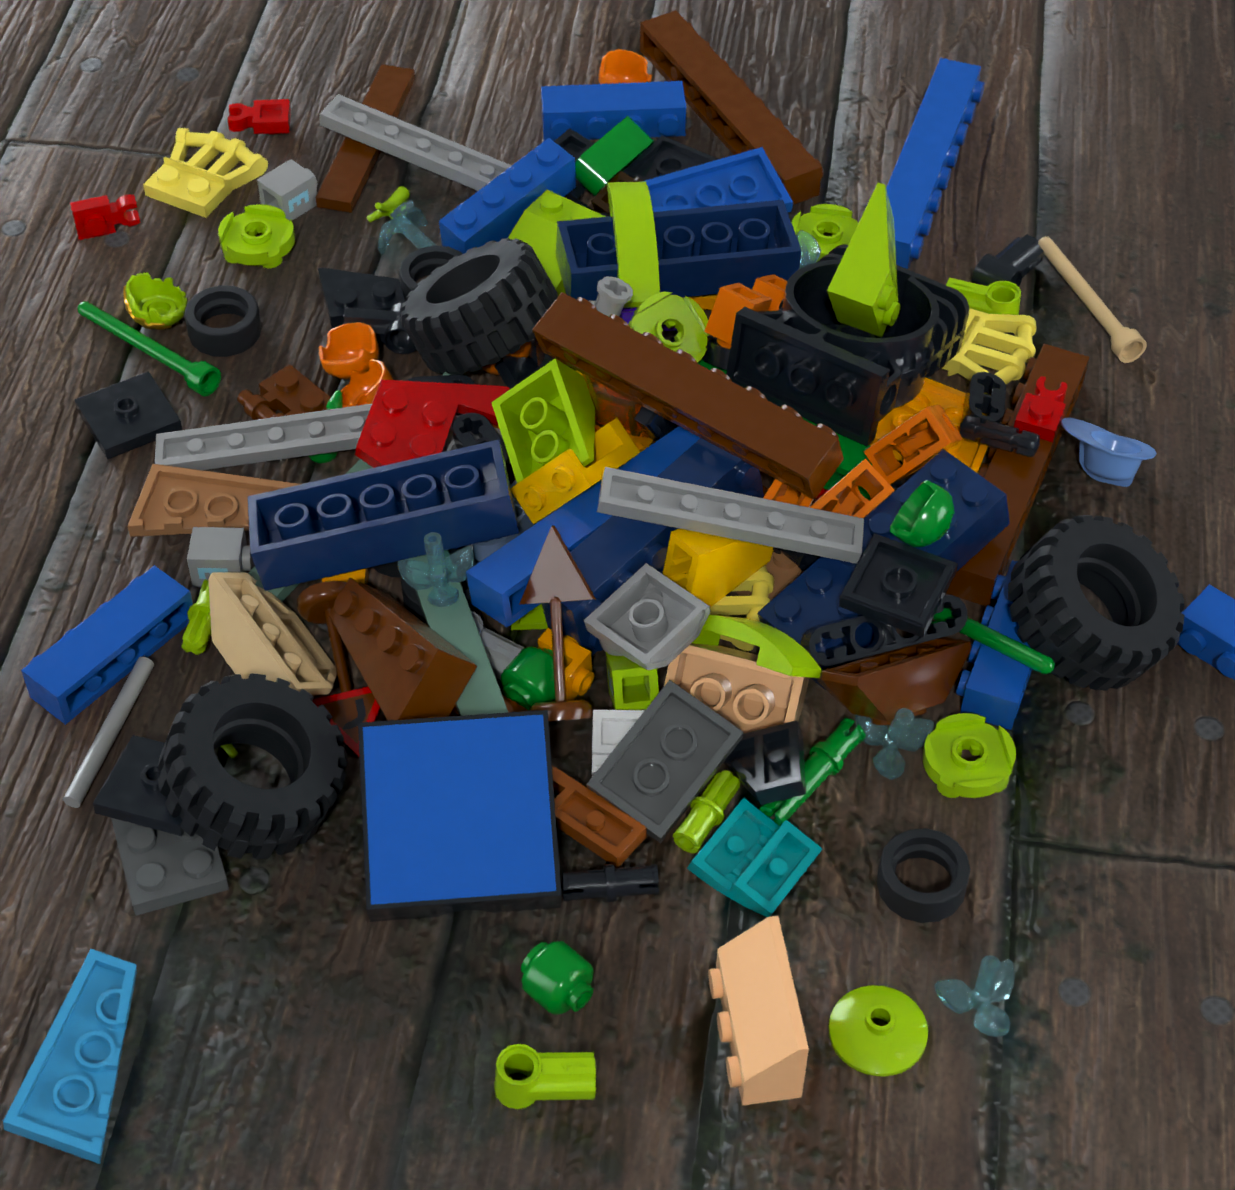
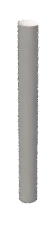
M139 657L63 797V801L68 806L78 808L83 802L154 667L153 661L149 658Z

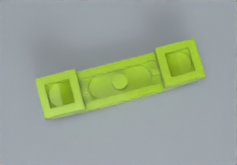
M611 182L607 184L610 217L613 218L618 264L617 278L629 284L633 290L631 300L626 302L623 308L639 307L647 298L660 292L657 241L650 193L646 182Z
M709 615L699 636L692 642V644L718 646L720 635H724L760 647L756 663L758 666L795 677L820 678L822 669L799 643L782 631L759 621L747 618Z

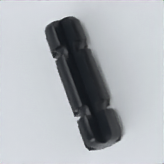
M967 415L960 424V435L963 439L973 442L981 439V444L1009 452L1017 449L1016 453L1019 455L1033 457L1040 446V436L1037 433L1027 430L1018 433L1019 428L986 420V423H982V418Z

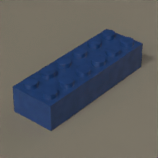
M783 200L653 212L660 292H673L671 295H678L680 297L717 294L720 287L740 283L752 289L756 278L774 274L788 281L791 275L799 270L802 250ZM610 216L557 221L556 258L565 292L576 300L578 297H582L588 301H596L599 280H602L604 277L617 278L618 264L613 218Z
M702 438L657 476L659 478L759 498L764 497L759 469ZM612 515L570 552L596 600L561 602L563 635L574 638L580 646L591 651V657L597 651L603 650L599 639L587 631L584 619L646 563L663 574L671 531L679 528ZM541 603L547 626L551 629L550 603Z
M499 440L247 496L250 554L265 591L519 534L509 474Z
M942 449L864 518L862 555L874 533L905 544L890 532V526L906 500L923 481L928 480L943 487L950 493L955 512L949 530L940 540L925 547L914 548L958 563V571L1010 524L1007 495L949 452ZM820 557L758 612L760 622L782 631L801 645L802 637L809 628L860 615L839 607L840 596L857 564ZM863 622L856 628L855 640L862 648L870 646L874 639V631L868 623ZM822 637V641L815 644V649L817 652L825 654L827 648L838 645L844 646L842 638L823 639ZM860 659L840 663L833 666H820V668L822 670L831 669ZM811 678L824 690H826L820 683L817 682V678Z

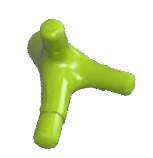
M398 187L385 202H377L375 204L377 210L367 216L368 222L371 223L383 216H389L395 228L401 225L398 217L399 209L410 196L407 188Z

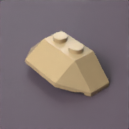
M212 572L208 579L212 642L233 672L241 674L242 679H248L250 674L266 675V680L276 682L277 678H281L291 682L289 687L300 692L303 688L313 696L329 694L337 675L336 667L296 613L272 593L256 586L257 580L248 573Z

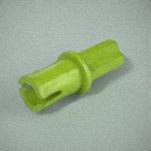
M207 579L202 583L196 603L192 604L187 612L189 623L182 638L183 643L181 646L185 652H193L196 655H200L205 651L211 636L209 582Z
M723 770L717 773L703 794L693 799L690 805L691 811L673 834L674 842L682 850L692 854L697 853L713 827L723 822V812L740 788V780L733 776L732 772Z

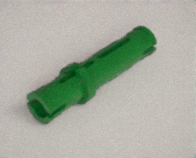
M844 718L824 742H817L811 748L810 757L804 762L806 794L792 797L788 800L764 804L759 810L769 818L774 815L776 818L773 821L781 826L829 775H836L843 768V760L865 739L866 735L863 728L858 725L850 733L849 729L855 721Z

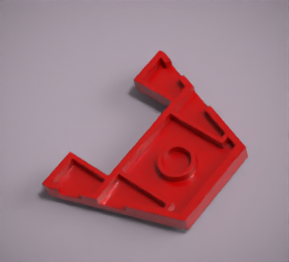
M381 380L354 455L375 468L441 453L456 413H478L485 416L491 424L497 426L498 422L491 402L509 391L510 388L496 385Z

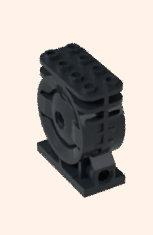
M843 244L836 246L816 263L802 267L791 275L786 284L784 298L779 305L778 311L756 312L743 307L736 313L726 374L732 382L743 388H746V386L756 388L773 404L779 407L781 405H788L795 409L802 418L816 424H824L834 432L864 446H868L875 440L878 422L894 408L913 400L920 393L925 377L932 376L959 353L969 316V304L964 295L956 289L896 265L900 311L894 325H887L882 337L838 322L827 289L848 245Z

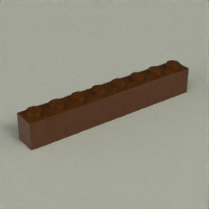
M676 10L640 22V51L667 81H683L687 104L733 155L763 147L790 195L793 205L820 195L823 169L819 160L813 158L802 146L801 141L786 129L782 121L775 117L765 106L763 100L757 97L747 87L745 81L730 69L727 62L717 55L708 41L703 40L690 22H687Z
M561 292L532 329L542 352L707 442L742 459V461L812 499L817 497L844 460L839 437L828 426L820 423L815 426L809 423L792 407L788 405H781L779 407L773 404L756 388L751 386L743 388L737 385L723 371L717 368L709 370L698 364L689 353L683 350L675 352L665 347L653 334L649 332L641 334L631 329L622 318L614 314L607 316L599 312L585 298L578 297L576 300Z
M1043 344L1038 357H1030L1024 374V380H1027L1026 384L1019 382L1012 401V405L1016 407L1014 410H1006L1002 424L1014 427L1015 419L1026 393L1034 394L1036 382L1041 376L1046 377L1044 386L1048 390H1057L1061 382L1067 383V391L1063 402L1066 404L1062 419L1069 418L1083 387L1090 357ZM1061 423L1053 442L1040 439L1039 449L1033 457L1019 455L1016 453L1017 449L1009 452L990 447L988 459H991L990 465L983 463L979 475L1007 495L1010 524L956 572L946 594L986 607L987 605L990 606L998 575H1003L1064 432Z

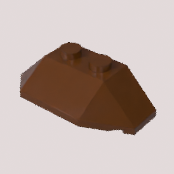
M942 637L879 653L831 669L822 670L820 678H817V682L852 714L871 718V723L876 725L897 724L900 717L923 715L927 712V708L945 702L971 651V641Z

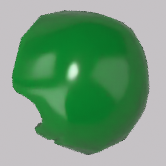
M928 480L923 481L897 513L890 526V532L912 547H925L940 540L949 530L955 512L952 496L943 487Z

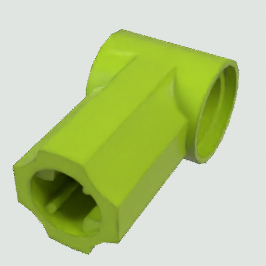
M949 278L946 283L947 286L956 289L964 295L971 309L988 314L1019 315L1021 290L1015 283L997 281L989 286L954 278Z
M510 1045L503 1049L497 1058L494 1087L496 1097L501 1104L513 1109L526 1108L533 1104L535 1100L595 1099L596 1066L594 1052L537 1053L535 1049L528 1045ZM523 1073L528 1078L517 1081L509 1078L508 1075Z

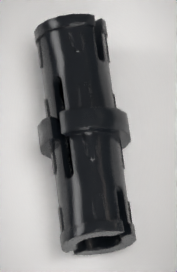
M604 864V869L562 871L564 902L594 898H606L607 902H616L617 897L659 895L657 864L615 868L614 864Z

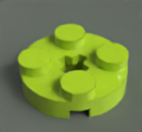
M249 205L244 207L245 213L234 217V213L231 212L221 221L218 229L219 241L224 258L229 263L251 266L262 265L265 268H274L282 263V257L290 252L295 243L292 221L286 219L284 211L271 205ZM257 233L263 234L261 236H256Z
M818 204L811 206L809 213L802 216L801 212L796 214L791 223L802 250L800 262L816 263L836 246L849 245L858 225V221L852 218V211L839 205ZM824 233H832V235L824 236Z
M659 292L647 298L635 310L632 319L628 323L630 328L641 334L644 332L653 334L665 347L675 352L681 349L692 355L698 363L706 353L707 337L710 335L705 332L708 318L703 309L693 299L687 296L682 298L678 295H671L673 292ZM662 324H665L668 328L675 327L678 333L674 336L676 342H671L669 339L666 340L662 336Z
M971 713L954 714L940 720L936 724L935 730L930 735L928 733L923 749L925 771L930 779L937 784L939 793L948 798L959 796L980 798L1006 789L1016 760V748L1013 739L1004 728L999 725L997 730L992 725L985 723L986 717ZM962 750H969L972 755H979L980 758H977L976 761H967L961 758Z

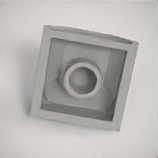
M646 563L584 619L587 631L599 639L601 647L605 652L614 656H624L644 669L652 670L668 666L699 636L711 610L709 605Z

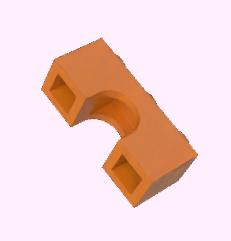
M771 274L756 278L752 289L740 283L720 287L705 332L716 337V342L720 346L730 349L736 313L743 307L756 312L778 311L779 305L784 298L788 281Z

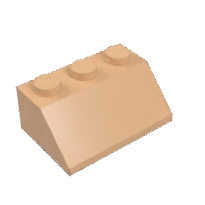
M691 643L668 665L664 686L671 680L742 730L744 734L796 720L799 721L809 678L789 676L756 665L758 659L756 654L720 645Z
M770 916L718 948L716 968L708 970L712 999L720 998L723 1012L717 1013L719 1037L721 1043H730L732 1056L726 1057L728 1081L730 1088H739L742 1106L802 1098L809 1048L779 916Z

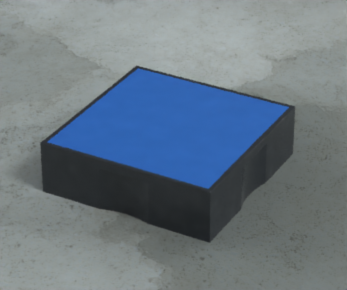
M548 710L358 723L366 910L370 922L439 917L463 910L498 913L561 908V882Z

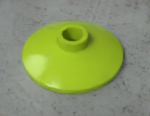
M871 985L848 992L836 1003L829 1020V1037L837 1055L848 1066L867 1075L892 1076L902 1073L918 1062L926 1048L928 1026L922 1010L909 996L890 987ZM872 1019H882L888 1022V1024L878 1026L872 1022Z

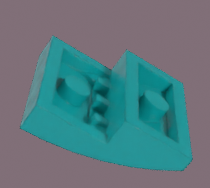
M743 798L691 861L687 869L712 888L758 914L770 917L822 851V848L789 821L785 820L779 826Z

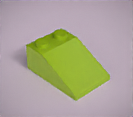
M878 182L827 292L838 322L879 337L883 336L887 325H894L900 311V303H898L894 217L886 185Z
M547 189L525 209L508 238L512 240L519 239L533 248L559 296L561 292L565 294L566 292L556 258L557 221L606 216Z
M556 358L491 402L517 484L568 449L574 451L584 467L594 461L595 407L583 375Z

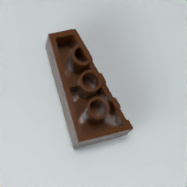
M349 578L343 590L337 595L334 606L328 615L388 721L448 717L477 668L475 663L389 594L355 579Z

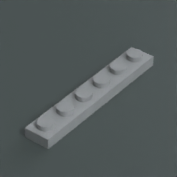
M339 94L320 113V125L477 191L512 166Z
M372 404L156 434L155 464L208 470L356 449Z
M605 467L597 508L599 513L856 564L862 555L864 518Z

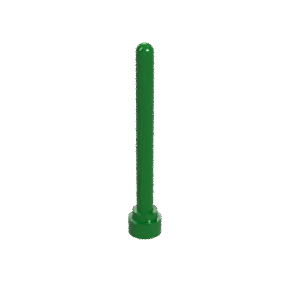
M87 301L79 303L77 310L81 316L183 375L187 386L194 392L205 397L212 394L218 388L221 381V372L218 368L206 361L190 362Z
M943 608V611L935 614L933 619L946 622L948 617H952L951 609ZM969 617L965 626L960 631V633L1041 674H1049L1054 669V661L1050 657Z

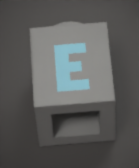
M292 159L257 179L260 203L280 208L285 212V217L289 221L296 219L317 206L318 183L315 175Z
M193 527L187 555L193 587H201L205 579L208 580L212 572L246 573V571H250L254 567L250 554V545H247L244 528Z

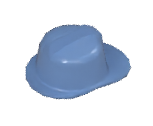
M1064 418L1061 420L1062 427L1080 440L1079 461L1083 470L1097 481L1128 487L1132 484L1142 461L1152 459L1157 454L1155 449L1148 444L1116 435L1083 420L1075 418Z

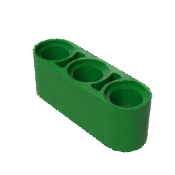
M627 116L575 161L576 179L595 197L620 170L623 171L654 141L630 116Z

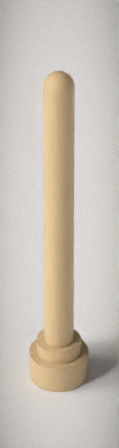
M1042 237L1038 244L1044 251V255L1111 336V350L1123 363L1133 362L1144 353L1147 346L1144 338L1136 329L1123 327L1053 240L1049 237Z

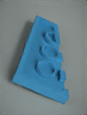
M90 949L3 1120L4 1130L100 1164L137 975L136 964Z

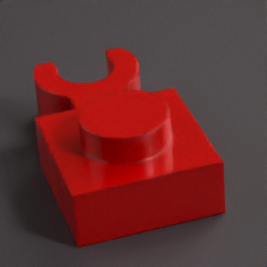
M290 99L254 100L253 107H247L239 103L230 104L228 107L230 114L227 119L229 131L240 132L247 128H253L254 134L274 135L290 133Z
M131 194L123 195L113 203H109L107 195L70 202L79 240L116 233L115 224L121 223L125 226H134L140 223L137 210L127 211L137 208L135 196Z
M1041 376L1036 382L1034 394L1026 393L1015 419L1014 427L1019 428L1018 433L1027 430L1037 433L1042 440L1053 442L1065 412L1066 404L1063 402L1067 391V383L1061 382L1057 390H1048L1044 386L1046 377Z

